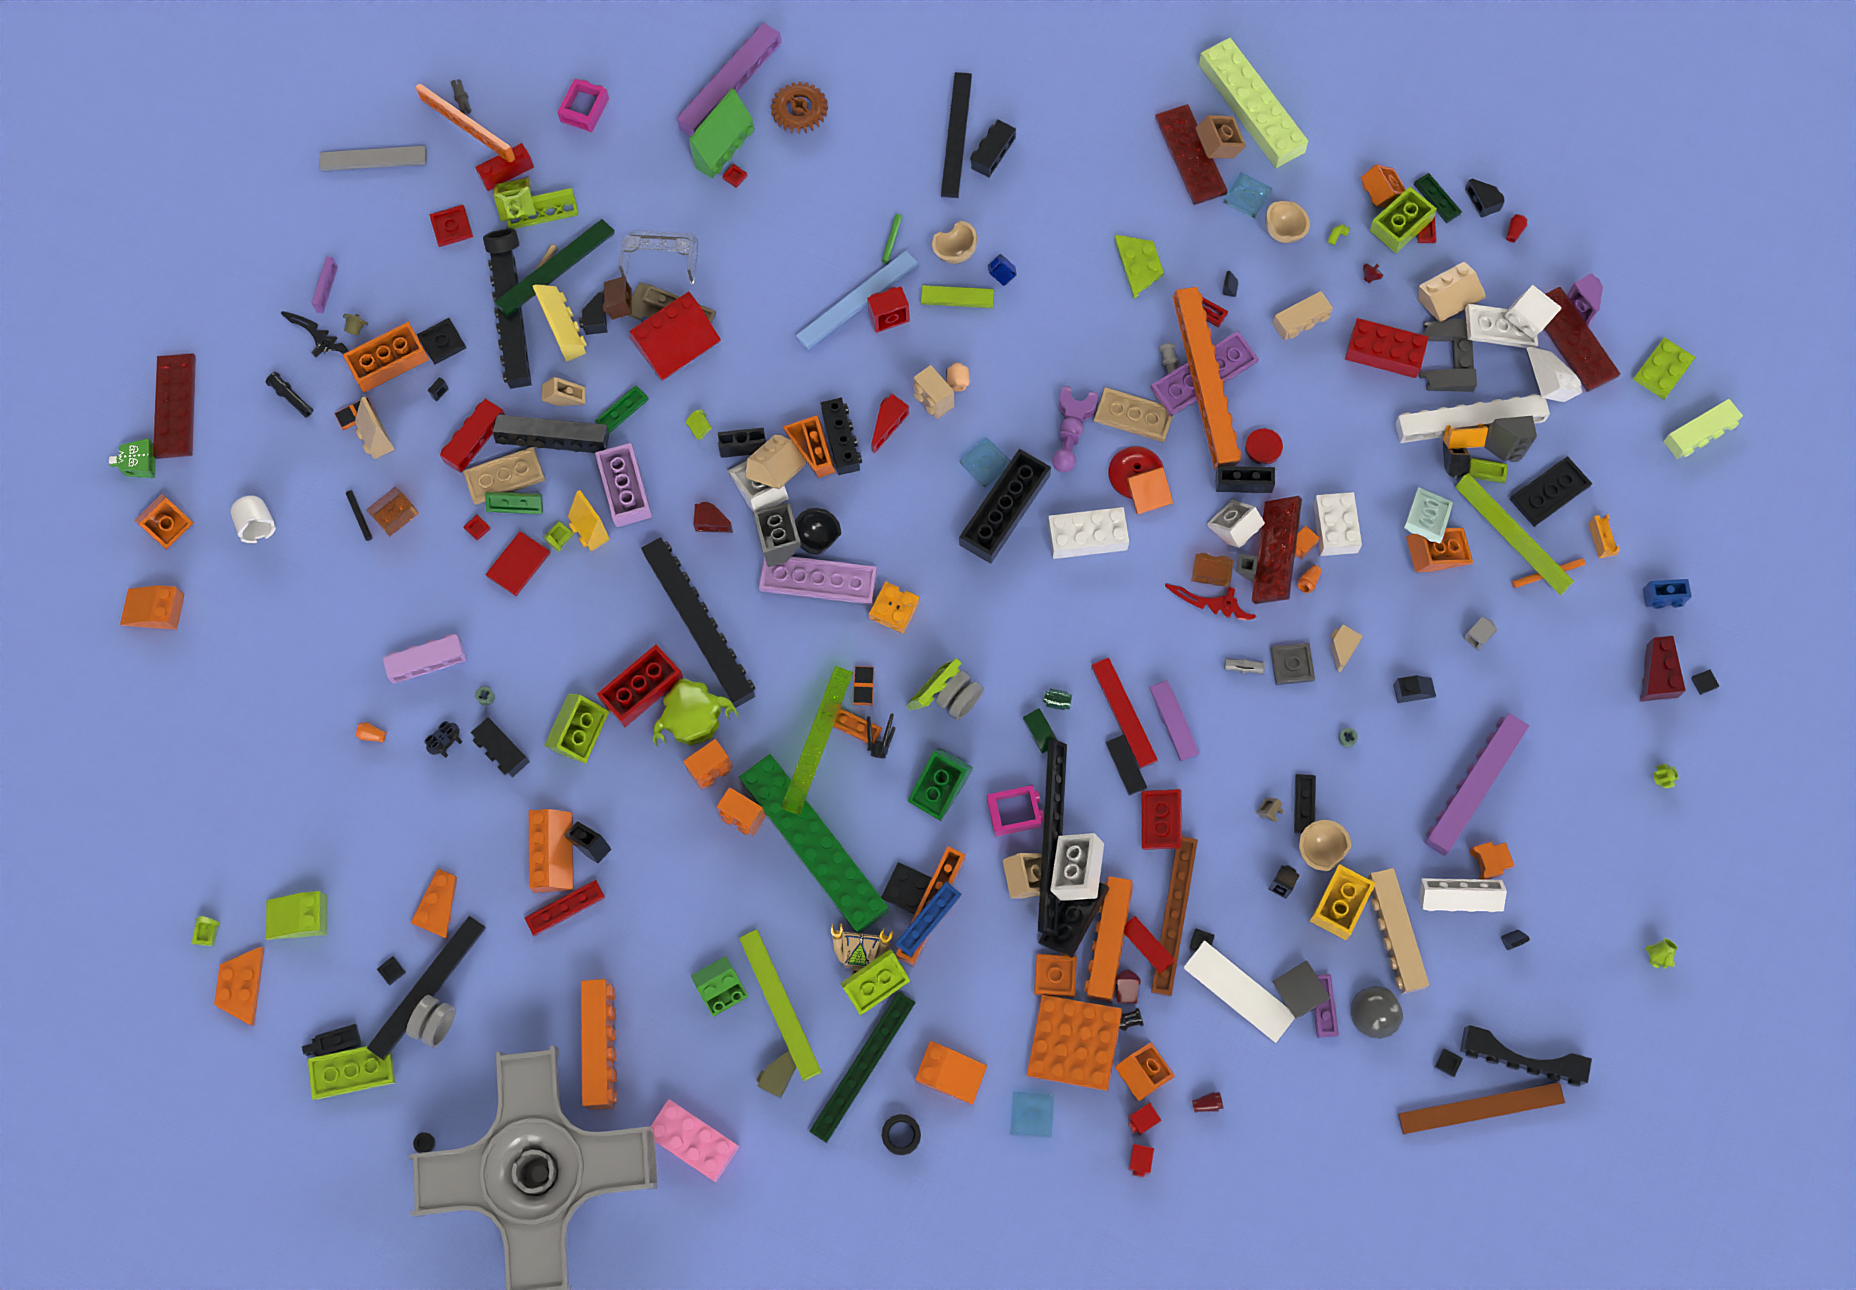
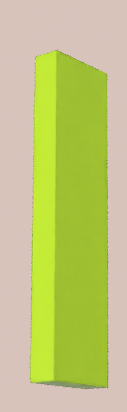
M922 285L921 304L993 308L994 289Z

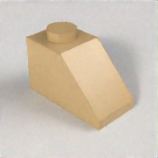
M553 377L542 384V401L556 406L584 405L585 387Z
M1344 624L1340 630L1336 628L1330 637L1333 639L1330 645L1337 671L1340 673L1363 637Z

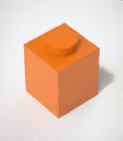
M1305 526L1290 541L1288 548L1292 555L1302 560L1317 545L1320 537Z

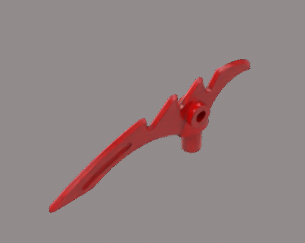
M1165 584V587L1175 595L1198 608L1203 609L1207 604L1214 614H1218L1220 609L1227 618L1231 616L1232 612H1234L1239 620H1252L1256 617L1255 614L1246 613L1239 607L1237 598H1234V588L1229 587L1226 596L1205 598L1194 595L1183 587ZM1177 590L1182 591V592L1185 593L1186 595H1188V596H1190V597H1192V598H1194V599H1196V600H1198V601H1194V600L1188 598L1187 596L1183 595L1182 593H1180V592L1177 591Z

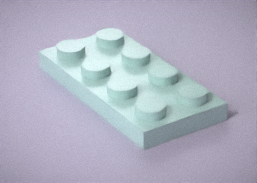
M1418 487L1404 528L1413 534L1426 537L1429 541L1440 543L1445 533L1453 502Z

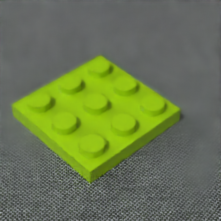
M957 658L943 663L905 706L910 711L914 709L919 710L924 706L927 707L934 700L933 695L941 692L946 687L947 683L945 681L953 678L960 671L958 667L962 663Z

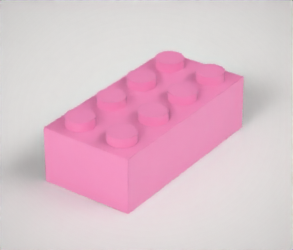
M668 1099L650 1126L654 1130L656 1143L716 1183L740 1147L670 1099Z

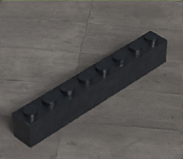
M512 250L502 253H490L491 260H488L490 271L493 272V276H490L492 287L495 288V291L492 292L494 303L518 284L516 261ZM522 306L508 317L496 307L494 312L496 319L498 318L499 320L496 328L498 334L501 335L498 344L500 351H503L500 360L502 367H505V372H502L504 383H507L510 389L531 386Z

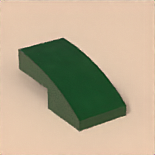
M1038 708L1024 716L1023 721L1032 734V738L1040 752L1043 754L1048 751V740L1056 739L1042 711Z

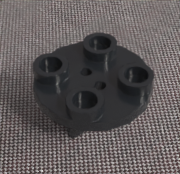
M448 721L442 722L438 730L425 739L424 743L427 745V751L432 755L441 753L445 758L449 756L445 750L455 740L459 744L463 742L458 737L459 726Z

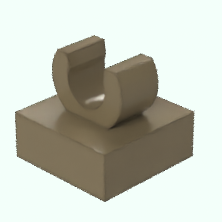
M1266 797L1256 813L1262 818H1268L1271 821L1277 822L1278 819L1275 817L1276 812L1283 814L1284 811L1281 808L1283 803L1277 798Z

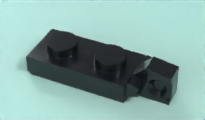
M352 1024L315 1036L311 1044L301 1046L303 1055L315 1054V1057L360 1045L361 1039L357 1024Z

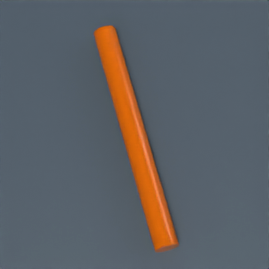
M1580 558L1559 566L1565 572L1584 566L1585 560ZM1535 573L1512 581V586L1517 588L1544 578L1539 573Z

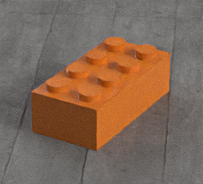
M409 321L343 354L354 378L364 393L430 360Z

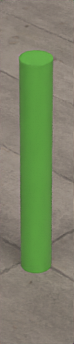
M900 214L895 215L882 257V262L885 264L889 262L902 219Z

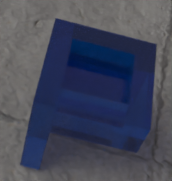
M1001 253L988 264L989 274L1003 286L1017 275L1016 267Z

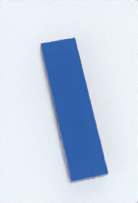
M945 882L895 942V945L911 958L962 894L948 882Z

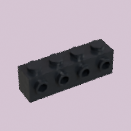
M842 397L820 402L838 475L860 471L859 464L862 463L860 452L856 453L855 447H858L856 436L851 434V431L854 429L851 419H847V414H849L847 403L843 404Z

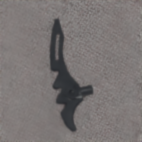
M281 312L291 323L300 325L310 332L317 346L311 352L315 358L322 352L338 351L342 354L349 352L343 343L334 344L337 340L336 336H326L329 333L328 330H316L318 327L317 323L293 313ZM291 318H295V319L301 320V321H303V322H305V323H307V324H309V325H306V324H304V323H302V322H300V321H297V320H294V319H291Z

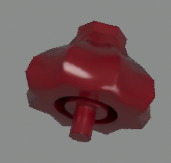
M1369 264L1363 266V279L1368 283H1371L1373 280L1382 279L1384 274L1377 270L1378 264L1374 267Z

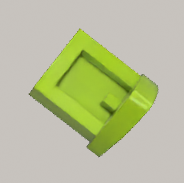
M704 410L694 411L685 422L697 440L703 439L712 429L705 418L707 415Z
M558 521L543 536V539L549 546L560 552L574 534Z
M203 916L197 917L195 919L192 944L214 946L220 922Z

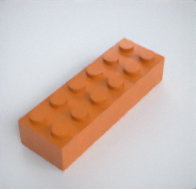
M606 979L581 981L582 1106L589 1110L614 1108V1103H617V1090H614V1082H617V1071L613 1067V1061L617 1060L616 1049H613V1041H616V1028H613V1020H616V1009L613 1008L612 1000L616 999L615 987L612 988V985Z

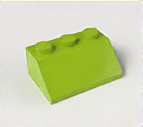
M567 694L544 746L560 755L586 764L610 711L580 694Z

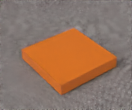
M1163 467L1127 478L1137 514L1173 503Z
M1036 954L1034 995L1075 998L1077 956L1070 958L1065 955Z

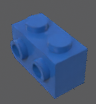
M1688 579L1650 581L1643 588L1646 607H1653L1654 609L1670 605L1674 608L1682 607L1692 597Z

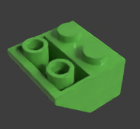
M727 956L691 975L698 992L713 1017L749 997Z

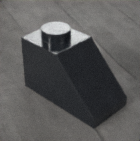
M1473 178L1469 179L1465 190L1480 217L1482 218L1500 211L1505 201L1503 194L1499 192L1498 188Z
M598 292L582 309V317L579 318L580 328L584 329L586 335L608 333L606 313L603 310L604 297L602 292Z
M1443 441L1444 468L1447 474L1454 478L1468 474L1470 454L1467 449H1448Z
M1418 675L1398 678L1393 684L1397 703L1436 697L1432 678Z
M578 821L564 835L586 857L596 863H599L611 851L610 846L600 834Z
M1281 865L1268 890L1287 899L1293 891L1300 874L1296 873V870L1291 866Z

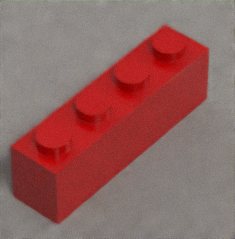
M487 399L479 403L473 414L466 418L461 429L454 433L448 445L442 448L440 457L443 462L462 473L492 436L497 415H505L503 410Z

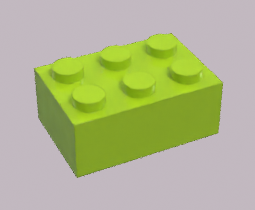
M1410 186L1372 221L1370 232L1397 253L1434 219L1437 208Z

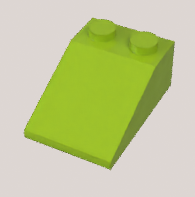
M321 891L302 892L266 900V940L327 935V895Z

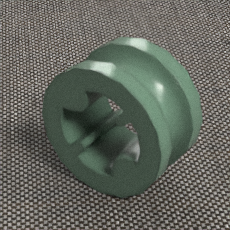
M480 687L476 691V699L481 705L487 706L493 703L495 695L490 688ZM485 692H486L487 694L490 693L489 695H487V697H488L487 700H484V699L482 698V697H483V693H485Z
M1351 728L1344 729L1339 735V742L1344 747L1353 746L1358 739L1356 731ZM1347 734H1350V735H1351V739H1352L1353 741H1351V740H1349V742L1345 741V739H1346L1345 736H1347Z

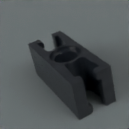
M764 427L718 432V447L721 458L752 455L766 443Z

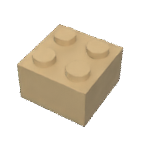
M931 365L913 377V395L919 403L922 402L925 405L929 415H934L936 419H939L954 407V390Z

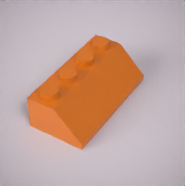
M552 809L529 810V889L533 893L573 890V844L564 836L573 826L572 812Z

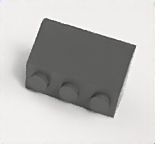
M1533 415L1495 419L1487 432L1484 448L1503 461H1520L1537 437Z
M790 502L753 512L768 567L786 563L801 545Z

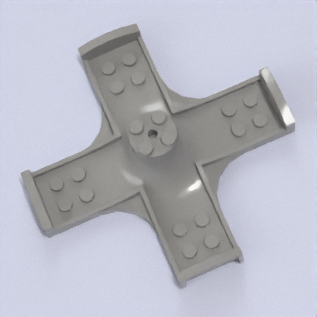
M550 1046L548 1050L503 1054L496 1052L497 1114L489 1132L478 1142L460 1149L409 1154V1159L413 1160L415 1211H410V1215L421 1217L467 1210L478 1211L491 1218L501 1231L504 1244L506 1290H571L568 1271L567 1230L576 1209L588 1199L602 1194L657 1189L656 1150L652 1127L606 1132L583 1131L572 1125L563 1114L559 1099L557 1062L559 1048L556 1046Z

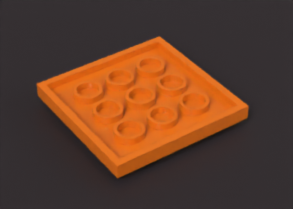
M1042 995L1027 1076L1108 1091L1123 1010L1116 1007Z

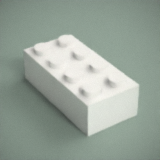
M1124 507L1052 515L1048 518L1053 559L1128 550L1129 537Z

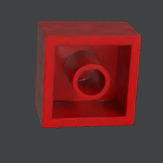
M902 286L892 287L885 292L874 293L867 297L868 314L876 333L910 322L909 303Z

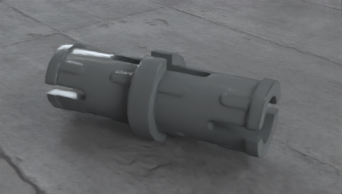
M457 79L458 84H456V80H453L451 86L455 93L454 99L458 102L460 111L465 114L464 110L466 109L468 115L472 112L467 100L468 94L464 91L460 79Z

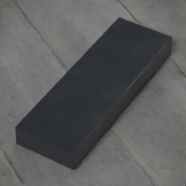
M1122 735L1106 741L1105 744L1128 796L1147 789V785L1125 736Z
M1295 775L1294 833L1302 834L1307 826L1315 822L1316 775Z

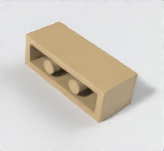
M1322 291L1276 314L1272 324L1283 340L1292 339L1301 331L1310 330L1316 323L1328 320L1333 307Z

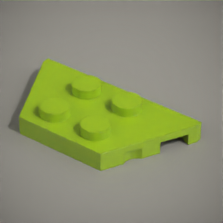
M1115 235V244L1132 296L1136 298L1141 291L1149 288L1154 281L1160 279L1164 271L1154 241Z

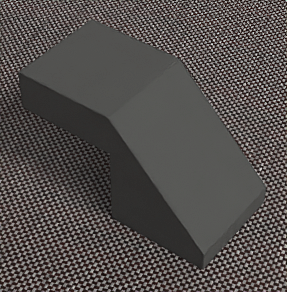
M1239 554L1236 573L1252 582L1272 585L1275 565L1259 563L1257 556Z

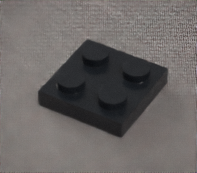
M898 862L881 898L915 915L932 877Z

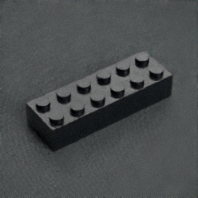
M1019 448L959 536V545L991 564L1049 479L1051 466Z

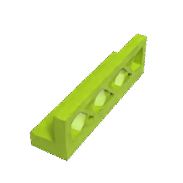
M572 188L531 196L535 211L539 214L537 218L530 219L527 216L521 218L517 223H511V220H509L507 224L509 229H517L578 216L579 213ZM573 204V211L566 212L563 210L566 205ZM553 208L556 210L553 215L545 214L548 209Z

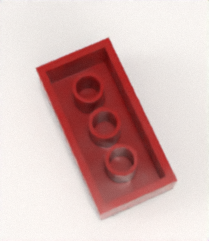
M1357 318L1351 333L1345 360L1417 378L1429 337Z
M655 644L599 691L597 696L625 728L666 694L675 682L684 677L679 668Z

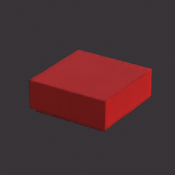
M732 164L722 175V178L737 188L747 177V172Z
M478 515L473 517L463 527L476 541L491 529Z

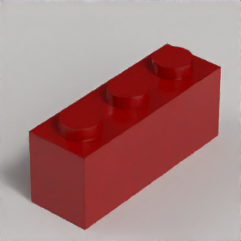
M522 143L511 148L515 156V160L512 162L497 155L475 167L487 191L493 189L495 184L507 182L534 168L531 157Z

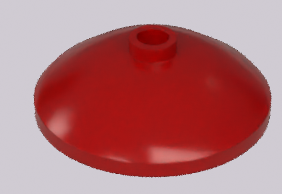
M1133 446L1122 449L1112 458L1108 469V477L1112 487L1119 494L1132 499L1127 478L1160 467L1164 468L1160 458L1153 451L1144 447Z

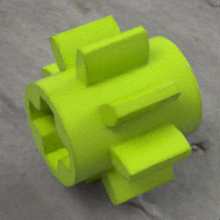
M1666 763L1656 766L1658 771L1653 772L1655 783L1658 786L1662 785L1666 789L1674 787V781L1679 780L1676 768L1674 766L1670 767Z

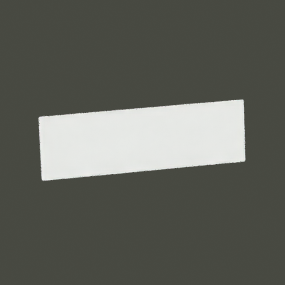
M1206 941L1201 944L1184 966L1186 971L1275 1043L1295 1019L1289 1008Z

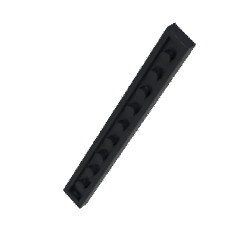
M1056 739L1048 740L1038 932L1050 936L1057 935L1059 898L1050 890L1058 836H1062L1067 757V744Z

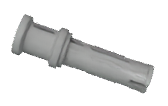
M1173 343L1163 344L1159 347V352L1162 353L1163 357L1162 365L1166 368L1167 374L1176 370L1179 362L1175 356V345Z

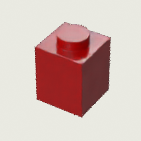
M1148 1103L1130 1115L1127 1124L1134 1134L1137 1132L1140 1136L1162 1120L1151 1103Z
M1133 1144L1128 1171H1133L1132 1175L1143 1178L1145 1174L1149 1175L1155 1148Z

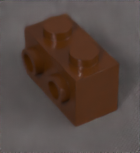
M625 276L604 282V290L602 291L604 312L608 313L612 320L632 314V288Z

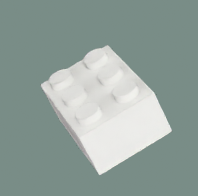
M1354 492L1316 495L1313 509L1317 536L1320 537L1318 541L1320 556L1358 553L1362 546Z
M1095 833L1058 836L1050 891L1061 901L1097 898L1104 843Z

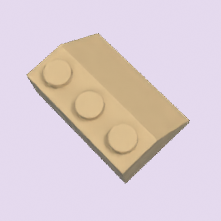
M1465 261L1419 285L1418 301L1439 322L1464 310L1468 304H1475L1486 298L1476 272Z
M775 434L747 459L746 478L780 489L806 465V460L792 440Z

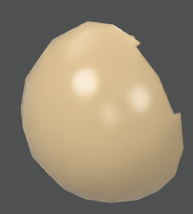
M1292 201L1273 202L1265 216L1266 229L1269 235L1281 243L1299 241L1308 233L1310 228V221L1306 211Z
M959 221L954 224V228L950 232L942 233L940 231L933 236V251L942 261L951 264L962 263L968 260L976 250L978 243L976 230L971 224Z
M1320 820L1311 823L1304 829L1300 836L1299 848L1301 857L1309 866L1316 870L1330 871L1348 854L1352 844L1350 836L1343 826L1335 821Z

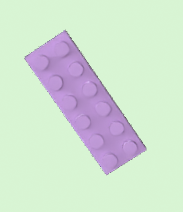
M764 556L759 591L872 605L877 567L791 557L786 563L768 567Z

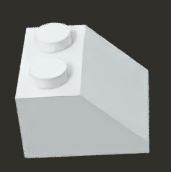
M1531 285L1511 305L1504 317L1533 339L1547 326L1562 307L1534 285Z
M1231 500L1207 523V526L1228 545L1240 548L1253 534L1259 531L1265 522L1255 506Z

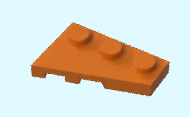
M437 869L410 923L448 939L449 922H451V908L455 896L457 877Z

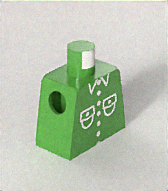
M149 438L122 444L119 446V455L109 457V464L111 467H118L125 476L155 478L156 445Z

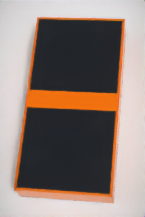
M366 397L367 401L369 402V404H370L371 407L373 408V406H372V404H371L369 398ZM360 401L334 413L343 431L356 425L355 419Z
M855 666L853 705L873 706L874 667Z

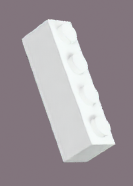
M1421 878L1419 901L1422 910L1496 912L1504 911L1507 890L1502 880Z

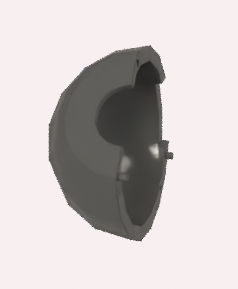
M1372 986L1362 989L1356 994L1351 1004L1350 1015L1354 1025L1361 1033L1372 1038L1381 1039L1391 1036L1399 1029L1403 1021L1401 1006L1395 995L1386 987Z

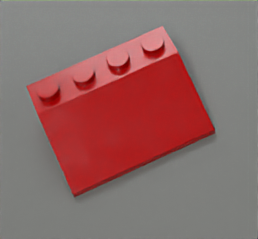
M689 291L629 331L630 340L661 381L721 341L701 306Z

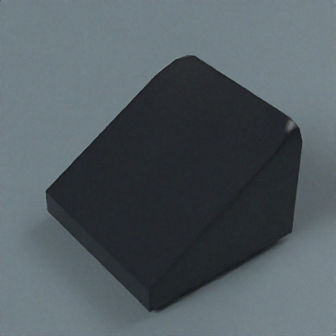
M1231 271L1226 272L1222 294L1236 297L1238 280Z
M1515 930L1501 936V940L1508 951L1530 940L1529 936L1520 930Z

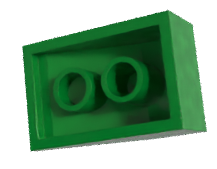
M941 748L934 750L907 802L942 821L965 785L973 767Z

